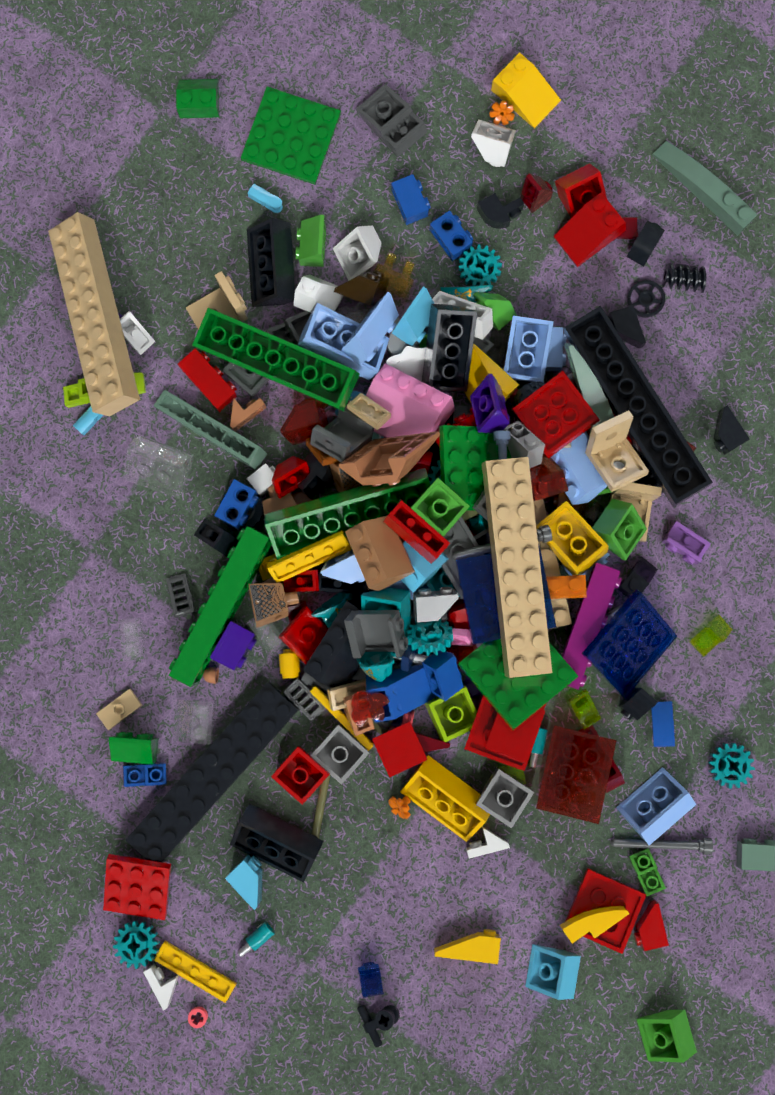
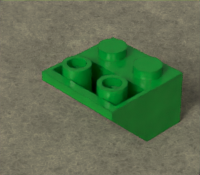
M116 732L115 736L109 737L111 761L156 764L159 738H153L154 734L149 733L133 736V732Z

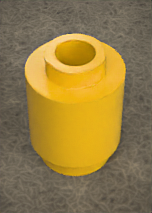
M285 649L283 654H279V667L282 679L299 678L300 658L291 649Z

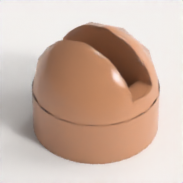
M207 668L203 673L205 681L217 684L219 668Z

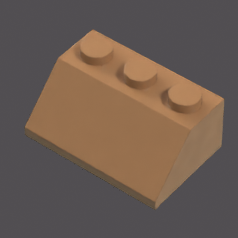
M387 516L363 521L345 531L368 588L376 591H381L415 572L400 536L383 522Z

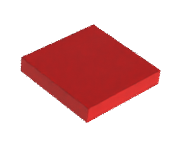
M307 606L300 610L279 635V638L305 665L329 629L318 617L311 615L313 612Z
M410 721L372 738L389 778L428 760Z

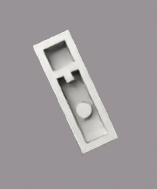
M439 291L432 299L434 304H448L476 310L478 313L474 337L483 340L493 328L492 308Z

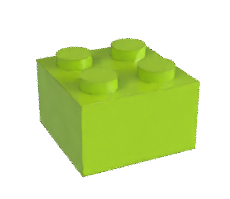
M466 686L446 701L436 696V698L425 703L438 736L443 742L450 741L471 731L477 711Z

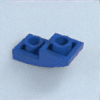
M672 701L658 702L651 709L654 747L675 746Z
M166 763L123 766L124 787L166 785Z

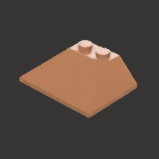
M436 431L373 439L342 461L339 466L363 486L372 485V487H377L385 483L395 485L413 468L440 436V433Z

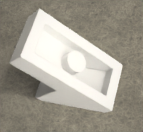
M130 311L120 318L124 338L138 354H143L155 340Z
M482 826L486 843H482L481 840L469 843L470 847H466L470 859L510 847L506 840Z
M153 964L147 967L143 973L162 1009L165 1010L171 1003L179 975L164 982L163 971L160 967L157 968Z

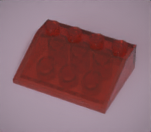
M554 726L536 809L599 824L617 740Z

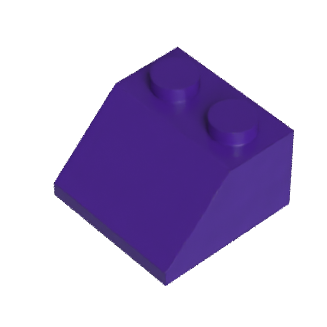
M488 374L470 396L477 430L480 433L503 431L510 423L501 386L493 374Z
M230 621L210 658L232 670L241 669L247 660L244 657L248 649L252 651L257 642L255 639L256 634Z

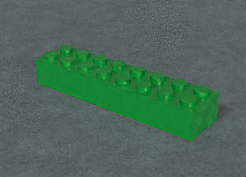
M207 308L192 346L343 412L360 375L354 369L210 308Z
M426 468L408 472L395 485H389L388 483L377 487L364 485L265 514V527L277 560L341 530L346 536L345 531L363 521L388 516L401 500L411 507L430 486Z
M247 526L246 529L242 528L237 537L239 542L236 548L232 547L227 556L229 558L227 565L221 567L218 573L220 578L217 584L211 586L208 592L210 597L207 603L201 605L198 611L200 616L197 622L194 621L188 630L191 633L187 640H183L179 647L180 655L177 659L174 658L169 666L171 672L168 676L189 687L199 684L204 671L212 660L210 658L212 652L230 621L233 620L249 589L248 584H252L272 545L268 535Z

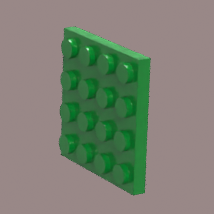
M267 86L241 155V161L316 185L337 127L341 110Z
M439 426L441 481L470 506L466 511H476L472 507L484 490L482 463L499 460L498 445L494 441L493 433H480L475 426ZM507 446V459H511L512 457Z
M500 630L458 664L512 730L516 729L578 678L575 671L550 642L552 673L513 678L506 677Z

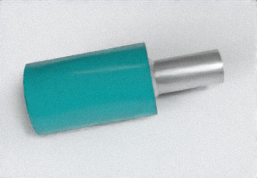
M539 728L531 751L529 767L536 768L538 755H543L548 730Z
M267 922L260 924L246 938L247 943L237 951L239 956L243 957L251 949L256 951L275 934L274 930Z

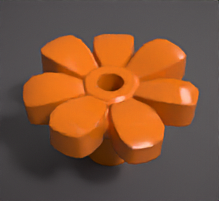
M504 100L500 102V105L497 102L493 103V110L490 111L489 115L490 117H495L493 120L494 124L498 125L502 121V125H508L509 121H513L515 115L511 113L514 110L512 104L507 105V102Z
M392 796L389 799L388 803L393 808L391 810L393 814H398L403 819H408L411 816L408 812L410 810L408 804L411 801L407 796H404L403 799H396Z

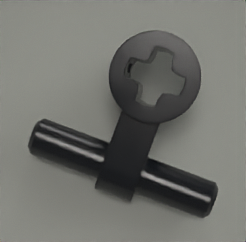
M365 1005L357 1008L364 1023L362 1026L365 1032L369 1033L376 1048L381 1046L382 1041L376 1029L389 1030L398 1022L400 1018L399 1010L393 1005H387L371 1020Z

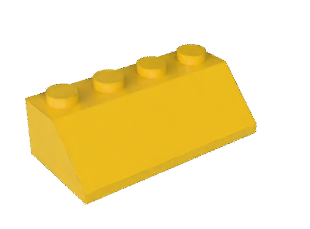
M427 755L428 760L418 766L400 793L407 796L412 802L467 842L485 824L490 816L488 812L476 805L481 794Z

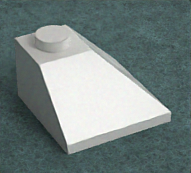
M478 119L471 137L486 162L495 167H504L516 130Z
M373 225L359 226L333 248L348 281L362 275L378 261L381 241Z
M309 274L303 276L295 290L293 306L312 313L315 305L319 303L336 311L343 295L334 292V289L338 287L337 285Z

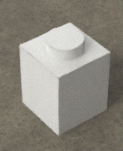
M265 463L246 478L260 496L267 493V489L273 486L272 477L275 468L273 465L269 468Z

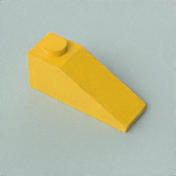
M484 929L483 932H477L434 948V956L498 964L501 938L499 934H496L495 930Z

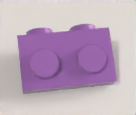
M678 521L674 522L662 540L666 544L665 548L672 553L678 552L683 556L682 559L691 565L693 563H701L703 555L711 544Z

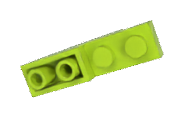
M134 373L138 393H146L144 374ZM84 378L78 379L77 384L63 387L66 407L71 408L90 403Z

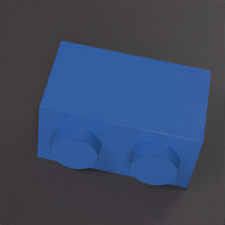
M412 174L391 183V191L406 225L428 217L430 204L427 197L423 198L421 193L423 188L419 179L416 180Z
M439 650L438 655L433 653L422 662L431 692L442 700H448L464 687L461 680L462 675L457 667V658L453 653Z

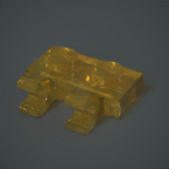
M389 252L384 266L378 263L375 270L383 272L385 274L384 277L389 278L386 291L406 299L414 283L410 276L415 268V264L407 261L402 274L392 270L397 260V255Z

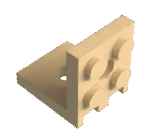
M222 271L215 275L220 288L186 307L198 330L207 308L241 322L247 320L245 314L247 307L244 300L237 293L229 275L225 277Z
M629 410L593 427L585 454L611 492L648 475L649 472L627 440L633 420V415ZM622 462L625 467L619 469L613 463Z
M630 483L611 492L610 501L617 499L633 504L647 528L639 542H646L652 501L661 496L662 488Z

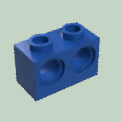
M449 210L430 223L429 230L449 258L454 261L463 255L464 251L467 252L473 244V237L468 230L464 231L461 227L462 223L456 214L453 215ZM448 224L452 229L444 230L442 226ZM460 240L463 242V245L456 246L453 242Z
M234 479L214 516L239 529L240 526L246 524L249 515H247L249 509L254 508L258 502L257 491ZM240 492H248V498L245 501L238 500ZM236 509L238 510V517L233 520L229 519V512Z

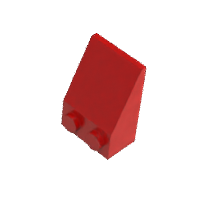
M601 192L587 202L554 235V238L573 263L579 267L626 231V222Z

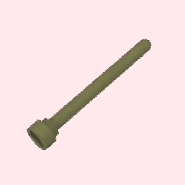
M330 775L323 781L319 789L311 835H315L318 838L320 836Z

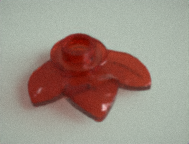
M358 691L351 699L353 706L351 717L359 727L365 724L367 718L383 721V706L390 701L382 693L370 694L367 691Z

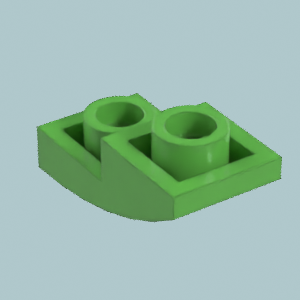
M649 848L629 856L646 897L666 889Z

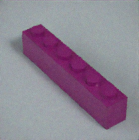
M595 563L586 586L587 597L581 600L562 653L563 659L578 675V678L568 685V687L579 690L580 686L583 687L586 682L587 675L584 674L587 667H591L594 655H591L594 647H598L601 636L598 635L600 628L605 627L608 616L605 615L607 608H611L614 603L615 597L612 596L614 588L618 589L622 577L619 576V570L600 563Z

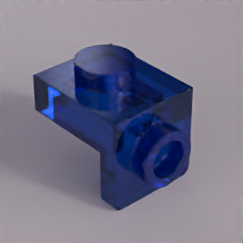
M366 962L361 967H358L363 998L383 995L384 991L379 964Z

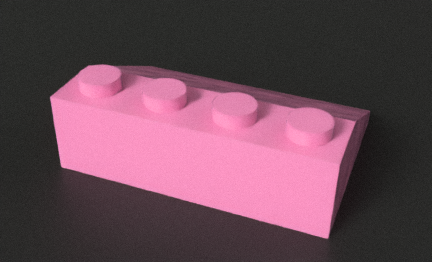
M386 363L374 377L366 394L368 398L391 413V418L378 430L374 428L373 431L385 438L439 431V426L445 425L455 411L451 396Z

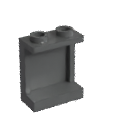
M345 408L344 412L339 410L338 417L323 428L316 425L312 429L310 444L342 462L372 441L374 427Z
M399 610L351 611L344 620L353 658H362L365 652H395L396 657H402L408 648V639L404 634V620L401 618Z

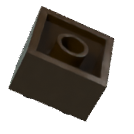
M373 270V272L359 275L336 287L334 292L372 306L385 295L389 278L384 277L385 274L383 272Z

